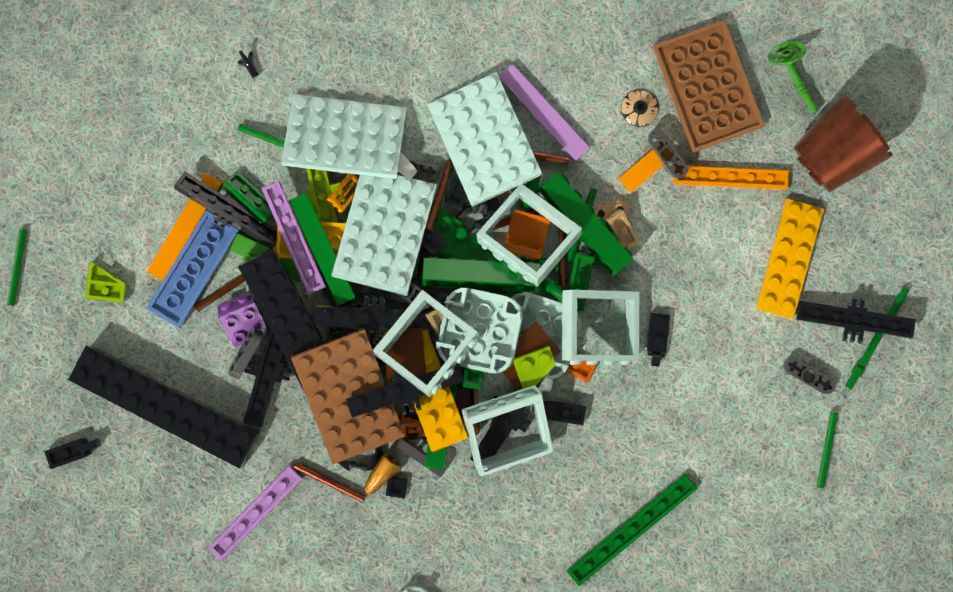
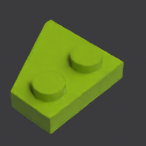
M89 262L85 299L125 303L127 284L97 264Z
M549 346L521 355L513 360L522 389L537 385L556 365Z

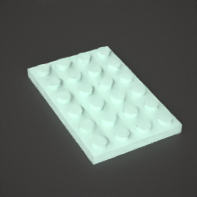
M497 72L427 104L472 207L543 175Z
M293 94L281 164L282 166L397 179L407 107Z
M360 175L332 277L407 296L437 185L397 175V179Z

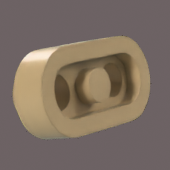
M623 201L601 204L593 208L594 214L597 217L599 211L604 212V217L602 218L604 221L616 212L617 207L623 209L626 217L629 214V207Z

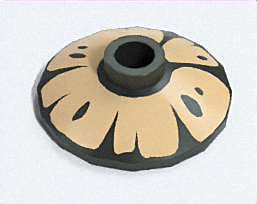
M643 89L628 93L621 104V113L624 119L635 127H645L651 124L659 112L655 96ZM642 104L644 110H638L637 105Z

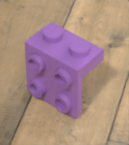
M252 293L242 294L237 299L225 301L217 307L218 317L233 346L242 345L252 327L263 331V335L268 333V327L257 308L256 300Z

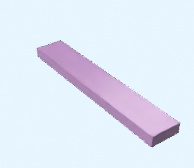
M513 64L499 76L503 84L575 162L590 149Z
M276 181L262 187V191L307 294L309 295L325 288V283L281 182Z
M289 465L208 548L223 561L287 496L303 477Z

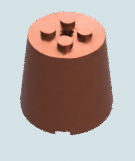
M845 95L793 147L799 156L797 160L810 171L808 173L819 186L822 185L828 192L837 189L893 156L891 151L887 152L890 147L873 123L864 113L860 115L855 110L857 105Z

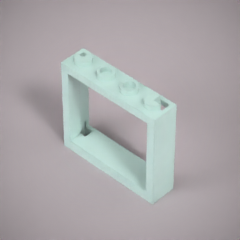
M521 184L478 231L477 241L482 245L483 249L486 250L488 248L492 251L496 259L499 261L504 260L513 272L517 273L518 271L521 273L525 281L538 286L579 239L582 228L525 185ZM519 198L568 234L537 272L488 235Z
M422 290L373 349V352L423 393L431 397L432 394L435 395L441 389L442 385L440 384L443 380L451 377L456 364H461L467 356L465 353L468 349H473L476 346L479 335L476 330ZM427 303L468 333L428 385L424 384L386 354Z
M563 290L562 360L570 361V365H581V361H586V365H598V361H603V365H615V361H620V365H631V361H639V292ZM577 299L626 300V355H577Z
M536 385L462 409L474 464L481 477L553 452L542 394ZM533 404L541 440L481 460L473 424Z

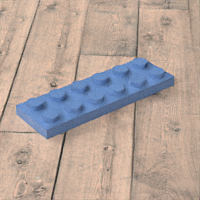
M207 210L146 308L178 328H181L232 245L236 234L240 231L232 225L230 227L226 225L223 230H220L219 227L222 224L220 221L216 226L212 225L215 220L214 214Z

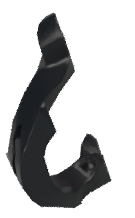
M483 203L474 207L464 205L456 218L460 220L468 214L475 213L487 215V217L473 222L472 227L467 232V237H471L486 224L496 212V209Z
M382 446L375 448V455L370 458V462L366 465H358L351 460H344L338 462V464L348 471L352 468L362 471L373 470L383 456Z

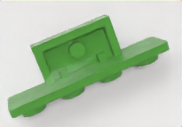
M236 234L230 251L244 257L243 261H246L270 248L241 234ZM281 258L290 278L299 282L301 278L293 259Z

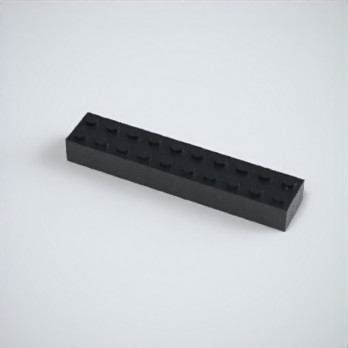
M92 345L85 346L68 378L69 381L239 469L244 466L260 435V432Z

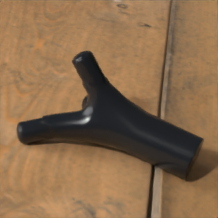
M240 50L239 54L243 61L239 60L238 64L246 67L254 79L259 74L252 62L253 53L249 52L247 58L243 51Z

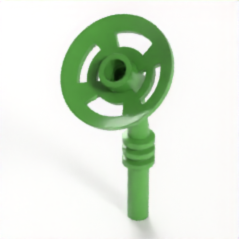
M788 41L773 47L768 53V60L775 65L787 66L796 85L795 89H797V92H800L799 96L803 97L810 112L815 114L819 110L809 94L810 90L806 89L808 86L804 85L805 81H802L794 65V62L800 60L806 54V46L798 41Z

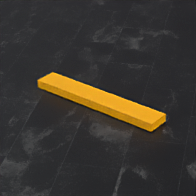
M674 165L676 167L674 172L683 174L681 172L683 170V167H678L677 165ZM687 165L688 172L683 178H673V185L788 190L789 170Z
M205 173L201 182L217 192L223 184ZM191 199L189 200L147 272L162 281L164 280L207 210L206 208Z

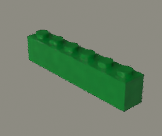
M557 172L540 186L539 192L551 206L582 228L580 240L595 255L612 277H615L633 261L631 251L619 243L620 239L618 236L606 228L607 224L602 218L598 219L594 214L595 211L592 206L585 204L579 191L573 190L569 185L570 182L566 176H561Z
M437 257L424 258L422 281L423 287L470 288L487 291L539 292V285L536 286L534 283L525 281L523 275L518 271L517 273L513 272L506 262H497L496 260L478 261L476 259L458 260L457 258L439 259ZM530 261L525 262L536 272L540 269V264Z

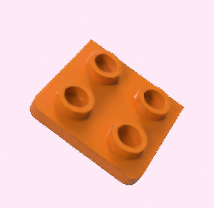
M514 210L504 248L515 256L521 254L529 260H541L550 221L544 216Z

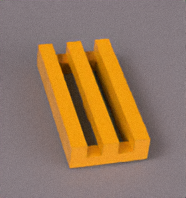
M348 173L327 198L329 202L333 203L334 207L338 208L340 213L353 200L356 188L344 203L340 204L351 188L358 183L359 179L354 174ZM352 179L350 184L345 188V190L340 194V196L337 199H335V197L349 182V180Z

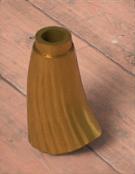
M385 453L376 464L364 486V490L367 493L374 494L391 477L401 471L400 465L395 461L393 455Z

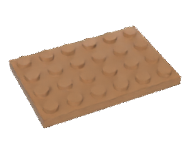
M725 19L653 45V51L692 154L765 127Z
M365 329L291 356L332 464L405 437L394 405L354 418L351 416L347 398L386 386Z

